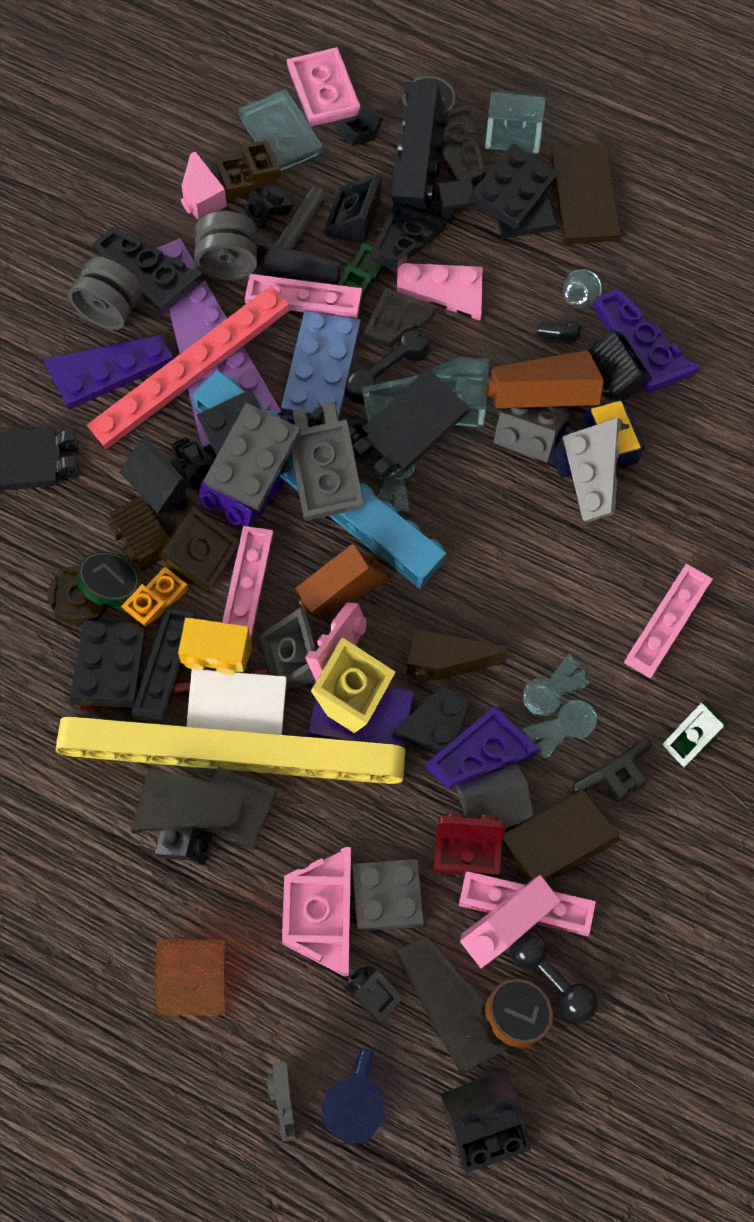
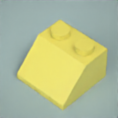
M342 637L311 692L328 717L355 733L369 722L395 671Z

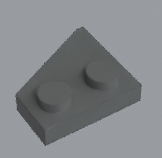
M287 1062L273 1063V1073L267 1074L270 1101L276 1100L282 1142L296 1140Z

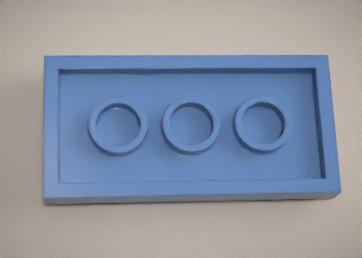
M304 310L281 405L282 414L293 416V411L305 409L307 418H310L317 407L334 402L339 421L361 319Z

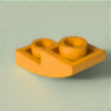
M164 567L147 586L142 584L121 607L143 626H147L161 616L166 608H170L189 588L184 581Z

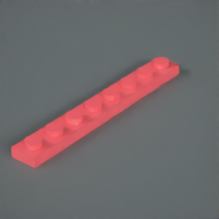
M271 285L88 423V429L107 450L291 310L289 304Z

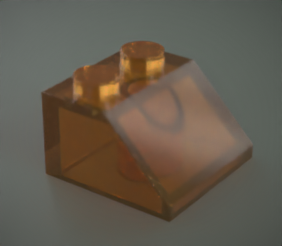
M157 940L155 980L158 1016L225 1015L227 945L225 940Z

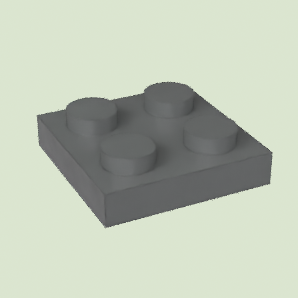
M418 859L352 864L357 932L423 927Z

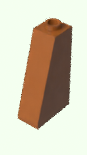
M580 351L492 367L491 379H487L486 392L487 396L492 398L495 408L600 405L603 377L590 352Z

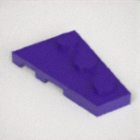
M494 706L430 759L426 768L449 790L538 754L540 749Z

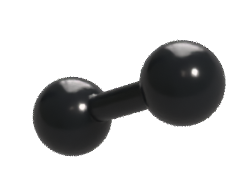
M527 931L510 946L511 959L517 966L523 969L537 968L561 994L560 1009L567 1019L572 1022L582 1023L590 1020L595 1015L598 1008L595 992L587 985H570L547 961V945L539 934Z

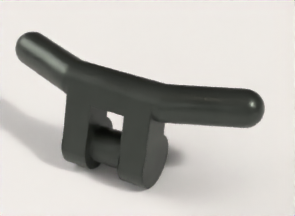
M646 738L641 739L617 758L572 784L573 792L577 793L582 789L586 791L605 781L612 796L616 801L620 802L628 797V792L631 790L641 789L646 785V781L634 764V761L651 748V741ZM624 771L627 778L620 782L616 775Z

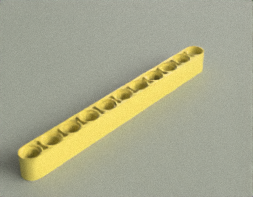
M63 717L60 719L55 749L59 754L72 757L385 784L403 782L406 753L405 748L392 744L78 717Z

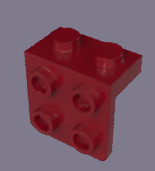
M447 813L445 816L439 817L436 832L434 872L465 875L466 872H472L499 878L501 842L506 823L498 821V817L483 815L479 816L478 819L465 818V815L461 813Z

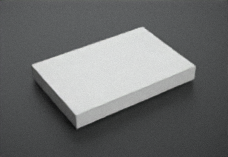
M192 669L186 727L282 735L287 677L247 673L227 675L218 671Z

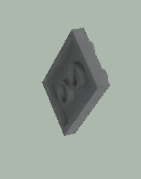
M245 403L203 481L205 486L259 511L301 433L300 427Z

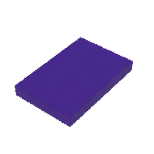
M387 687L367 725L355 733L328 717L316 699L308 735L323 739L392 744L403 747L404 740L392 735L394 729L409 717L414 691Z

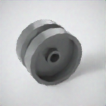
M217 211L206 214L198 220L195 226L196 246L194 254L195 267L211 279L221 281L242 279L254 272L257 267V227L252 219L241 213Z
M93 257L88 260L82 269L81 277L76 279L69 289L68 298L74 308L89 321L106 329L118 330L123 328L130 317L131 309L136 307L144 291L141 283L125 267L104 257Z

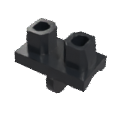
M184 437L171 444L177 457L171 460V463L177 471L185 475L189 484L194 487H201L202 480L208 474L209 466L213 464L214 460L210 454L200 450L197 442H191L188 437Z

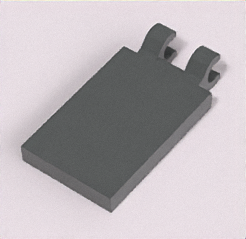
M334 402L322 404L326 423L309 427L305 409L293 411L295 425L300 427L301 433L291 450L305 521L365 508L347 420L338 421Z

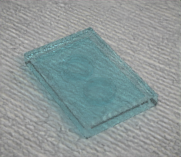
M286 89L238 108V115L254 141L268 140L281 170L323 153L322 144Z

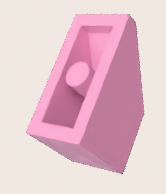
M196 152L191 153L182 182L183 198L181 202L186 212L189 214L193 213L196 219L199 220L206 214L225 208L227 206L224 187Z

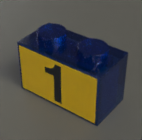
M622 399L588 408L585 420L587 428L615 418L622 420L618 436V446L620 449L616 469L637 464L644 450L642 436L639 433L636 434L633 427V415L630 409L625 408Z

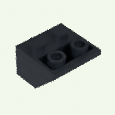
M505 1071L440 1093L446 1119L465 1173L531 1150L518 1094Z

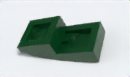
M364 242L352 264L347 265L337 283L340 286L362 288V299L369 292L384 268L381 264L370 261L373 247Z

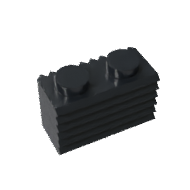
M612 329L588 350L604 378L605 383L603 386L612 397L616 396L627 400L635 392H638L640 388H643V385L652 380L644 364L621 332Z

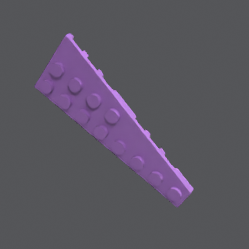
M181 238L156 248L162 251L163 255L173 260L176 258L193 270L196 268L195 262ZM205 280L169 309L179 354L227 319ZM241 347L188 388L201 447L204 452L213 448L197 417V414L200 412L194 408L193 393L216 370L224 376H231L244 392L252 389L254 395L269 412H276L282 418L280 408L244 347Z

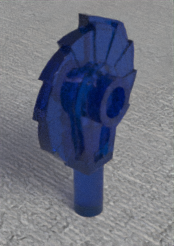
M364 1048L360 1049L355 1072L351 1074L350 1079L347 1081L343 1079L332 1089L329 1088L321 1105L324 1117L322 1118L323 1123L331 1131L330 1134L332 1136L344 1139L343 1144L369 1141L385 1119L381 1091L369 1082L368 1077L374 1052Z

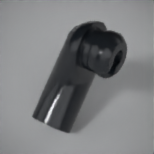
M575 321L568 322L566 326L541 322L538 327L539 337L568 342L576 341L580 337L581 332L580 324Z

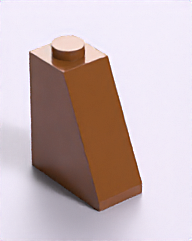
M351 544L295 589L301 597L298 599V602L302 608H305L306 613L324 617L344 606L347 602H351L384 584L390 578L373 554L355 544Z

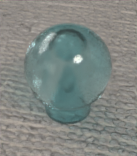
M578 269L571 272L563 283V296L566 302L578 309H586L593 306L602 292L598 276L586 269Z

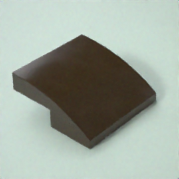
M268 140L241 145L242 155L216 160L217 171L228 199L248 194L253 189H259L281 175V169Z

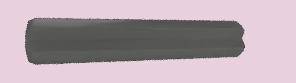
M317 186L311 188L275 245L289 249L294 247L325 199V191Z

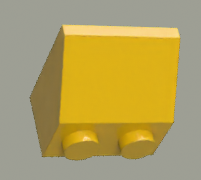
M185 617L178 651L182 664L194 670H203L204 667L215 668L219 673L233 675L235 672L244 673L252 652L249 627Z

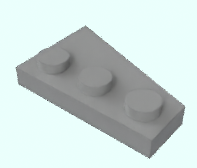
M619 418L562 436L582 519L587 523L615 514L617 491L616 463L617 458H619L620 449L618 446V436L622 421Z

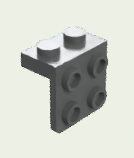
M567 406L503 408L499 415L493 443L548 462L552 457L558 431L569 420L573 410Z

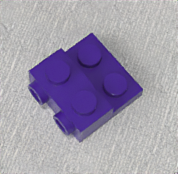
M279 476L276 478L259 511L205 486L204 479L201 483L199 498L206 508L210 510L216 508L226 514L230 523L250 526L264 513L266 504L283 489L285 480Z

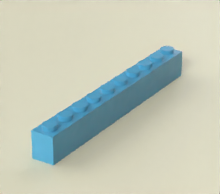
M216 370L193 393L194 408L202 413L244 393V391L239 388L238 383L231 376H224ZM256 397V399H257V401H258V403H259V405H260V407H261V409H262L263 411L268 412V413H270V414H272V415H274V416H276V417L282 419L276 412H274V411H270V412H269L267 409H265V408L261 405L259 399ZM290 452L287 461L291 470L279 476L298 491L292 454ZM361 483L365 508L330 515L329 517L417 588L421 589L444 564L446 556L444 548L435 539H428L421 533L420 528L414 522L403 519L397 514V510L390 503L382 502L374 495L369 486Z

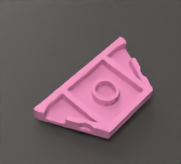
M345 847L335 855L324 860L321 858L310 863L307 868L295 870L284 876L282 944L342 976H349L351 847Z

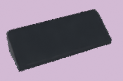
M259 241L255 274L337 285L340 280V263Z

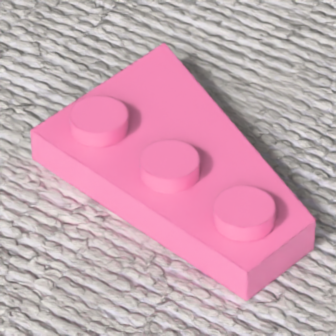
M404 263L398 268L397 293L428 304L435 302L447 306L446 310L455 313L459 310L471 314V318L481 321L483 267Z
M347 602L332 621L330 634H322L319 638L318 646L320 647L317 651H309L305 658L316 681L342 637L356 646L360 636L365 633L367 622L358 603Z

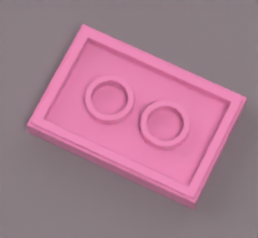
M338 47L287 59V67L310 127L357 116L361 106Z

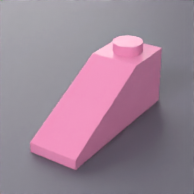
M539 874L462 933L460 942L479 967L482 968L510 947L559 904L561 900Z

